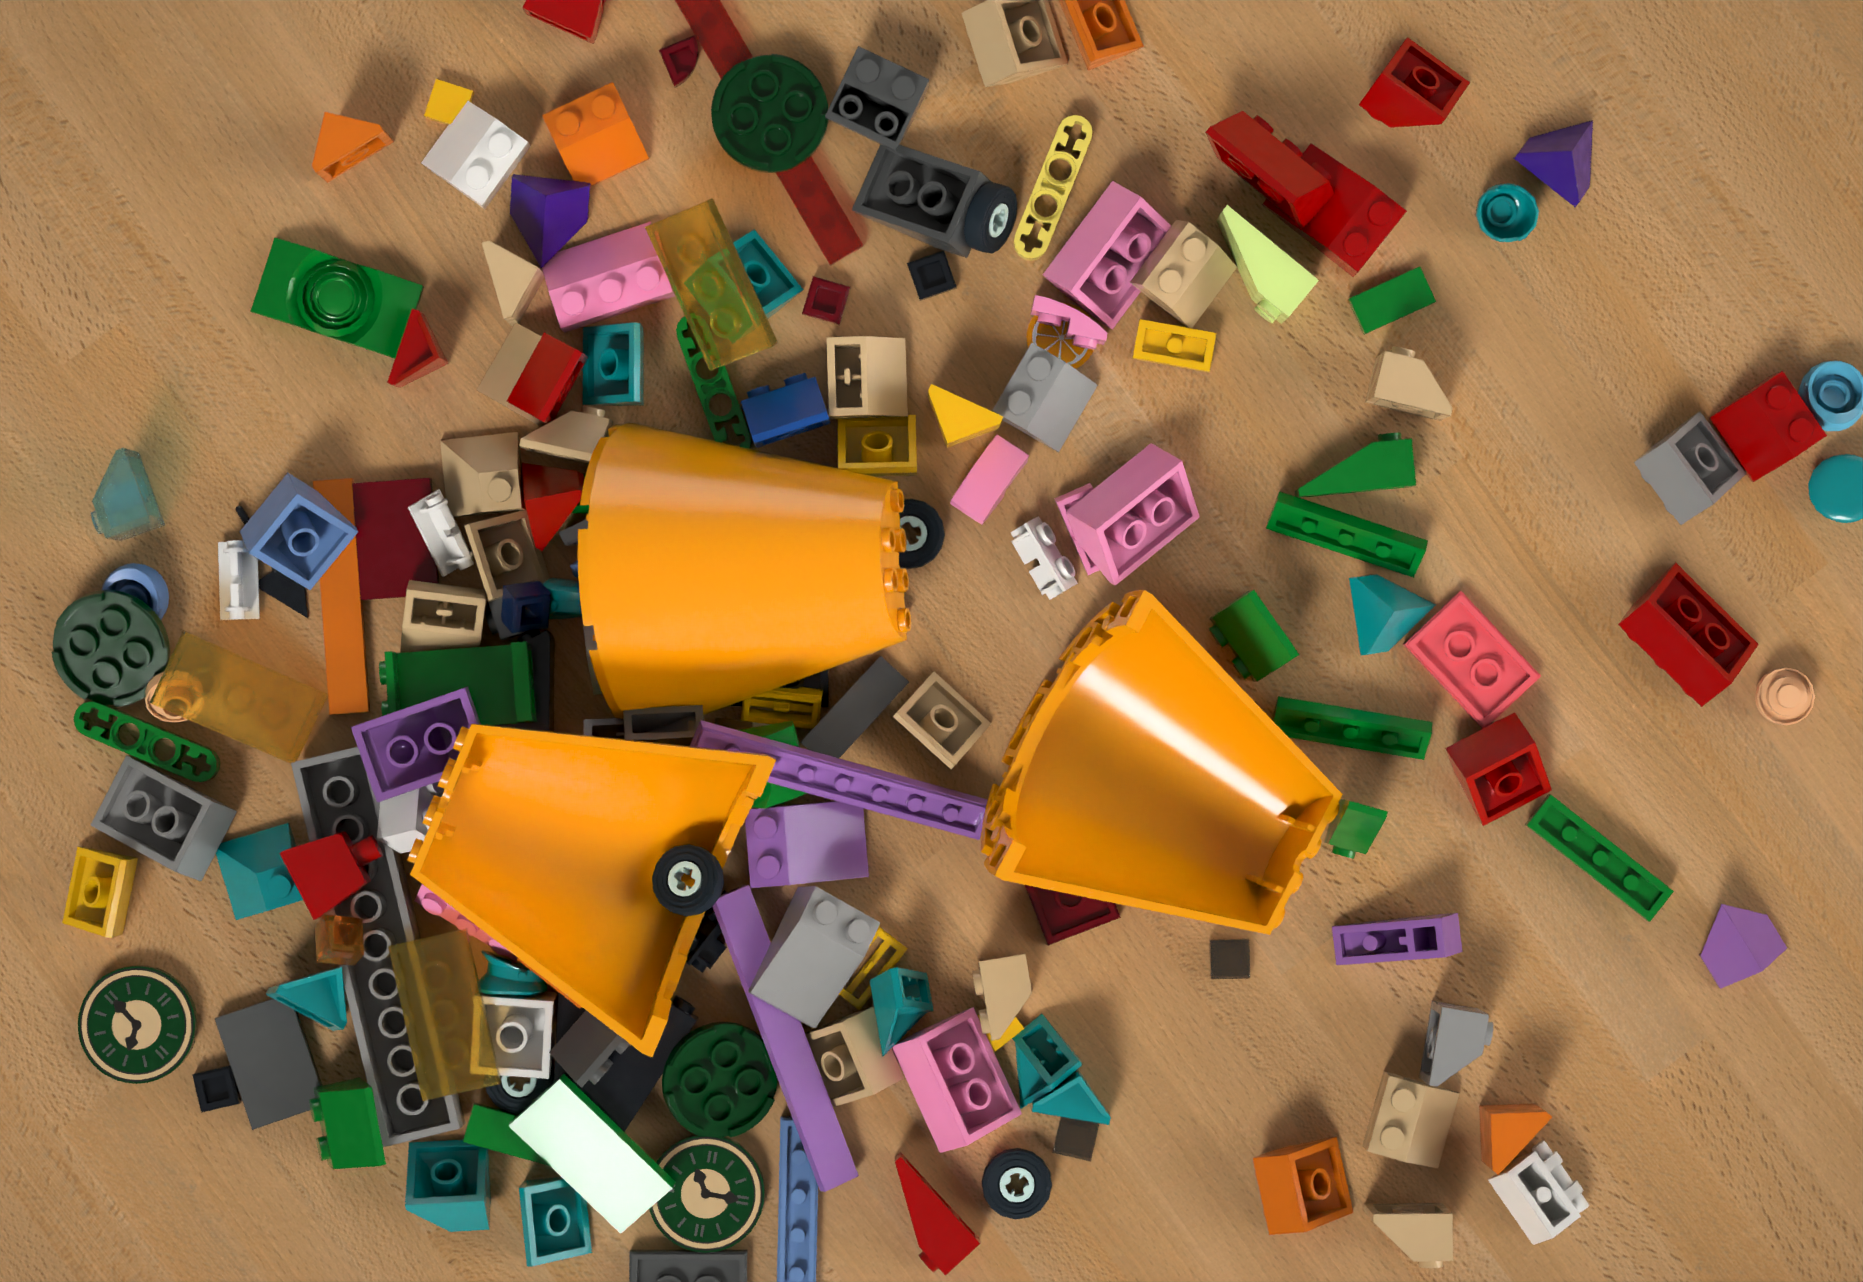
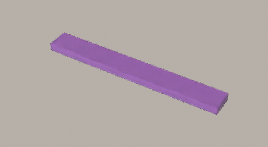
M700 720L690 744L691 747L767 754L776 758L767 781L769 783L977 840L981 837L982 823L988 801L984 798Z
M743 885L720 895L712 907L820 1191L826 1192L859 1175L801 1021L748 993L771 942L750 886Z

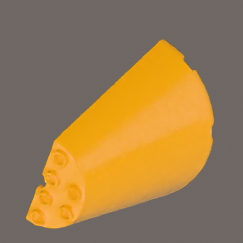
M635 423L616 424L608 429L609 437H601L588 464L580 505H589V515H586L588 529H578V580L584 626L594 627L595 635H593V641L597 643V650H589L591 662L602 694L616 718L623 719L624 710L703 705V715L907 640L906 632H909L911 629V615L909 609L905 608L904 592L908 591L909 577L906 568H900L899 552L906 551L907 541L904 529L900 528L899 513L904 510V495L902 490L898 489V482Z
M1146 590L1128 592L1121 600L1122 606L1111 602L1079 632L1059 657V660L1065 663L1062 668H1058L1056 672L1058 676L1052 683L1044 679L1024 712L1001 761L1008 765L1009 768L1007 772L1002 774L1001 777L1004 779L1000 786L993 783L987 801L981 831V852L987 855L984 866L989 873L1004 881L1270 935L1272 930L1281 924L1285 916L1284 907L1290 895L1295 893L1302 884L1304 877L1303 873L1300 872L1302 862L1306 857L1309 859L1313 858L1319 851L1322 843L1320 837L1327 824H1330L1336 818L1340 808L1339 801L1343 794L1153 594Z
M471 724L470 729L462 726L453 746V749L460 751L457 760L449 758L438 783L439 787L445 789L442 797L434 795L422 824L429 826L425 839L422 841L416 838L407 861L414 863L410 875L642 1054L653 1057L668 1021L672 1004L671 998L677 988L688 952L705 913L683 916L670 912L659 903L653 891L652 882L656 863L665 852L675 846L691 844L703 847L713 854L723 870L740 827H742L754 803V799L761 797L776 758L767 754L482 724ZM690 870V875L684 873L681 877V881L685 883L683 890H686V885L690 887L694 885L695 879L691 877L693 870Z

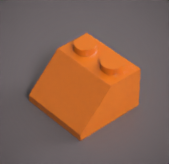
M613 82L542 115L573 181L591 183V187L649 160L648 154Z
M1337 1137L1283 1147L1253 1158L1255 1175L1258 1181L1269 1235L1307 1232L1353 1213Z

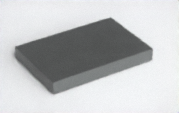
M272 998L215 1018L252 1130L310 1110L309 1099L315 1098L313 1087L322 1086V1082L297 1011Z
M630 1250L629 1282H747L748 1250H721L707 1253L690 1250Z

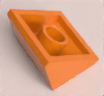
M1059 0L1088 71L1144 47L1125 0Z
M324 112L312 167L328 183L394 141L379 124Z
M1534 1103L1479 1105L1481 1161L1499 1175L1549 1122L1552 1116Z

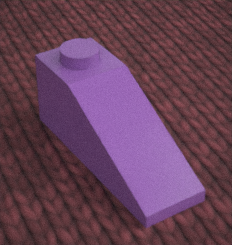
M1458 913L1332 926L1336 965L1442 958L1463 952Z

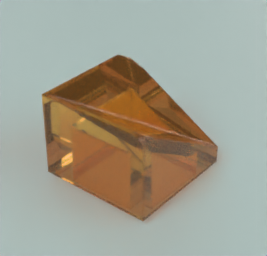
M325 914L315 926L316 962L355 965L364 955L363 918Z

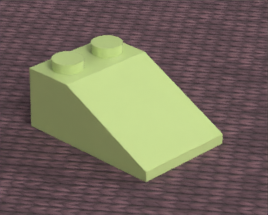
M1227 205L1216 221L1251 300L1258 304L1254 310L1268 322L1273 323L1277 320L1282 324L1319 280Z

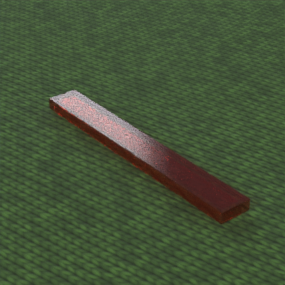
M674 0L720 79L739 62L753 58L720 0ZM812 156L795 168L776 173L830 266L864 247Z

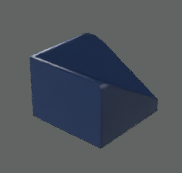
M540 581L503 585L501 610L503 624L511 633L548 629L551 601L550 591Z

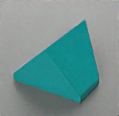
M1377 574L1349 578L1361 656L1389 651L1436 606V604Z
M342 967L320 971L269 987L266 993L267 996L332 1031L343 1030L347 1024Z
M896 967L870 980L882 1056L926 1013L934 1011L927 973Z
M1040 1014L1024 1030L1012 1038L1016 1046L1020 1109L1052 1091L1083 1065L1079 1057L1043 1014Z
M1078 1069L1052 1091L1031 1103L1032 1112L1106 1125L1110 1124L1111 1117Z

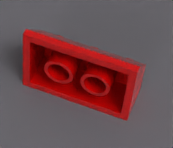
M1241 111L1210 126L1205 133L1217 159L1301 228H1304L1334 195L1329 181L1332 178L1331 175L1318 163L1314 162L1310 166L1300 158L1303 153L1290 140L1285 138L1281 142L1273 136V128L1260 116L1256 115L1252 119L1244 111Z
M1674 563L1631 606L1618 624L1626 632L1627 636L1636 642L1654 660L1656 665L1663 669L1681 686L1685 694L1692 697L1701 707L1732 684L1759 645L1677 563Z

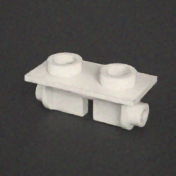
M440 489L412 504L408 509L441 576L444 577L457 568L463 570L473 565L472 559H474L473 551L469 550L447 505L448 500L443 497Z
M1039 516L1010 532L1014 538L1011 543L1024 564L1036 558L1038 559L1040 565L1030 570L1029 573L1042 595L1046 593L1050 600L1078 584L1074 578L1075 570L1072 563L1067 557L1061 555L1055 545L1056 538L1052 529L1047 523H1042Z
M242 540L218 542L220 620L260 619L258 558L248 553Z

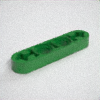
M695 313L687 314L677 324V338L714 440L721 443L728 440L725 427L717 431L715 424L728 422L735 416H738L740 423H734L732 427L737 436L744 435L745 441L740 443V447L751 449V435L711 325L702 315ZM694 321L697 326L704 325L705 331L700 333L702 344L705 347L711 343L713 350L700 351L693 357H690L689 350L697 349L691 337L684 338L683 332L688 330L689 322ZM710 357L717 361L719 366L718 373L712 379H702L696 371L697 363L703 358ZM717 394H725L732 401V408L725 416L714 415L710 410V400Z
M98 702L83 703L75 711L73 720L76 729L91 739L191 781H210L219 772L220 759L216 752L192 740ZM96 708L99 710L97 717L104 721L112 722L113 715L117 716L118 719L110 730V738L104 736L109 730L108 728L99 725L93 726L91 730L87 728L89 721L84 719V714L93 713ZM126 723L136 725L140 733L138 741L131 746L125 745L119 739V730ZM162 738H168L175 744V755L168 761L159 759L155 754V745ZM185 745L190 747V750L185 755L192 758H201L203 754L207 756L206 763L211 765L209 771H202L200 775H197L195 773L196 766L186 761L182 762V769L176 766L183 757Z

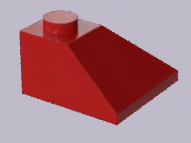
M1407 37L1361 100L1359 106L1365 109L1372 118L1383 122L1390 128L1440 125L1447 118L1470 82Z

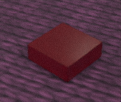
M813 276L802 315L840 326L851 288Z

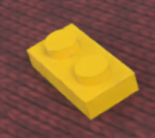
M1139 319L1132 359L1209 373L1217 333Z

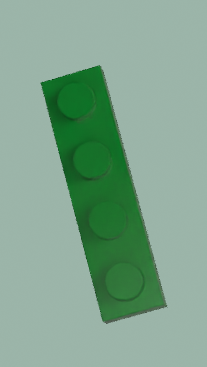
M1280 491L1266 526L1268 530L1413 578L1428 544V540Z
M1280 696L1277 698L1272 717L1273 722L1289 738L1421 760L1425 758L1432 735V722Z
M1551 794L1546 796L1525 823V826L1648 922L1654 918L1674 892Z

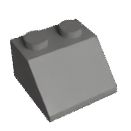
M1031 343L992 412L1003 416L1002 420L1059 453L1098 385L1065 361Z
M1701 412L1692 416L1634 462L1640 470L1642 478L1652 486L1663 501L1666 510L1675 517L1680 525L1717 502L1747 474Z
M1432 1001L1419 1078L1428 1085L1437 1087L1481 1056L1484 1045L1490 1046L1493 1036V1022H1488L1489 1014L1478 1008Z

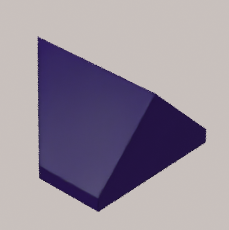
M1593 120L1530 137L1514 158L1574 207L1577 206L1590 187Z
M512 175L510 215L541 268L588 222L591 183Z

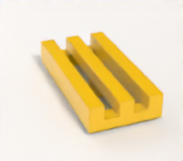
M778 687L753 696L742 702L741 721L767 724L793 721L796 728L813 729L820 722L823 691L805 687L798 689ZM750 706L773 708L774 711L750 709ZM789 710L810 712L812 713V716L784 712H788Z
M880 926L870 946L878 936L884 941L846 989L843 988L839 993L840 996L858 1010L862 1008L872 995L871 986L869 984L859 998L852 994L890 945L896 951L876 976L892 969L908 949Z

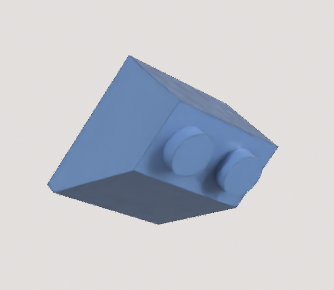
M289 473L285 475L240 530L249 554L308 590L313 588L358 533L357 528L317 490Z

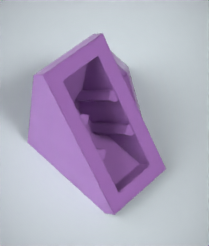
M1721 904L1705 946L1699 956L1721 989L1762 972L1787 947L1768 915Z

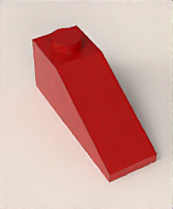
M900 1152L895 1157V1164L917 1242L922 1250L918 1256L932 1272L940 1269L946 1276L980 1245V1238Z

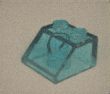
M127 448L116 450L92 500L95 511L91 512V518L98 534L104 533L106 539L123 541L165 526L140 453Z

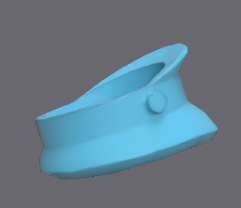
M1842 361L1821 362L1812 367L1803 377L1798 394L1823 430L1841 431L1855 424L1863 414V377L1851 364Z

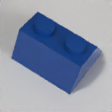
M802 373L785 379V387L771 391L769 385L747 392L748 399L742 400L741 404L753 442L757 448L831 424L816 377L808 379L806 373Z

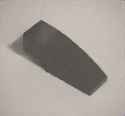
M880 656L800 743L808 750L840 758L904 689L909 681Z
M703 705L624 710L623 719H585L584 735L690 746L700 720L704 721Z

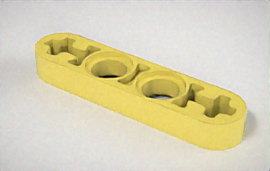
M1068 116L1060 123L1016 231L1013 243L1014 249L1025 260H1037L1047 251L1091 142L1092 126L1082 116ZM1074 124L1082 126L1081 133L1086 135L1084 140L1077 139L1072 152L1080 153L1078 159H1075L1067 152L1055 150L1057 145L1065 149L1069 135L1064 132V129H1072ZM1062 159L1070 164L1072 171L1069 178L1062 181L1052 178L1049 173V166L1053 161ZM1043 195L1051 196L1057 203L1056 212L1048 217L1039 215L1034 207L1037 198ZM1028 217H1031L1039 224L1051 225L1049 231L1041 227L1037 241L1042 243V247H1034L1031 253L1024 250L1025 243L1020 241L1022 236L1028 237L1033 229L1034 224L1026 223Z

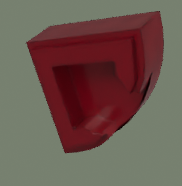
M695 35L659 50L674 87L680 86L691 76L698 61L699 51Z

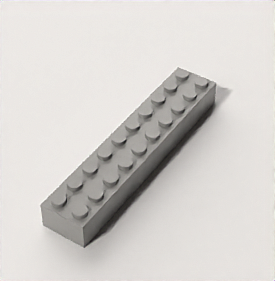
M354 747L292 762L291 766L309 841L312 842L346 831L352 843L355 844L373 835L383 853L382 857L365 865L371 881L327 913L339 966L342 967L343 983L367 1083L372 1087L383 1147L460 1129L465 1124L402 857L400 853L377 840L380 802L377 803L359 749Z

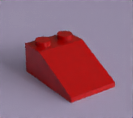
M1310 143L1300 158L1310 166L1314 162L1318 163L1331 175L1332 178L1329 181L1334 195L1304 228H1301L1267 199L1262 205L1349 275L1354 277L1407 211L1375 185Z

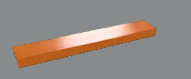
M354 479L313 481V489L325 497L355 526L352 489ZM355 535L320 578L329 715L370 712L363 603L360 600Z

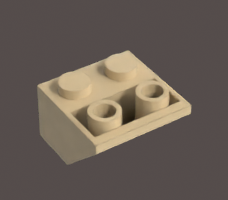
M875 336L826 337L830 419L908 417L905 338Z
M409 580L405 600L400 653L480 647L487 597L485 589Z
M1026 954L979 961L980 970L972 971L976 995L984 994L986 1009L979 1010L982 1034L990 1033L991 1041L1001 1038L1032 994Z

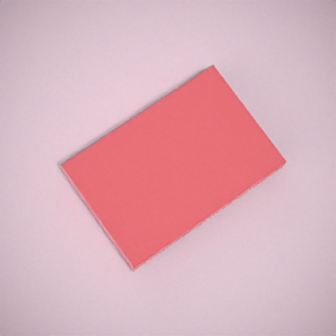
M1459 591L1403 643L1407 650L1481 729L1489 726L1541 677L1462 591Z

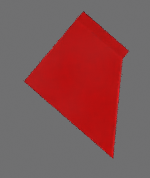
M413 308L387 381L388 384L397 388H401L449 364L425 315Z
M522 463L524 502L535 547L543 551L580 502L584 485V474L576 470Z

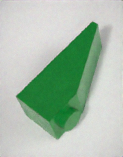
M1401 432L1377 435L1378 442L1368 444L1295 490V497L1305 498L1416 486L1412 438L1402 439Z
M1340 799L1339 812L1336 818L1329 824L1324 842L1333 845L1331 853L1354 859L1356 852L1362 854L1368 852L1386 820L1388 811Z

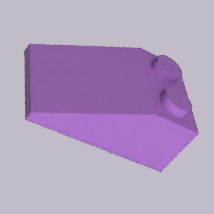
M468 687L351 727L377 803L439 782L449 758L457 760L460 751L453 749L461 727L464 726L470 729L471 724H481Z
M838 801L750 809L745 819L750 888L869 877L863 808Z

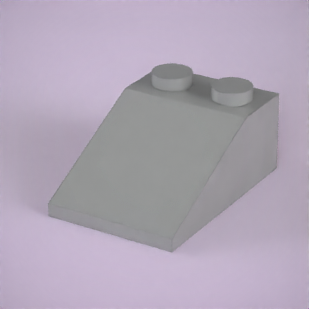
M126 755L91 826L177 873L202 881L237 811Z
M816 886L798 887L748 993L804 1024L816 1028L864 959L880 922Z

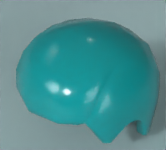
M1504 183L1496 184L1483 192L1478 199L1475 216L1480 230L1492 240L1513 242L1522 241L1534 230L1537 225L1539 210L1535 197L1525 188L1516 184Z

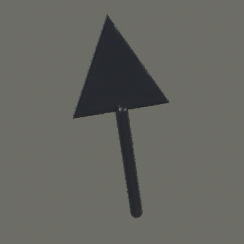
M239 505L235 510L245 525L250 518L243 507ZM272 568L273 571L259 579L260 590L308 618L304 586Z

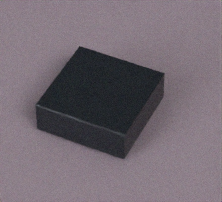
M944 250L907 263L920 301L957 289Z
M230 1065L192 1074L201 1113L241 1103L239 1089Z

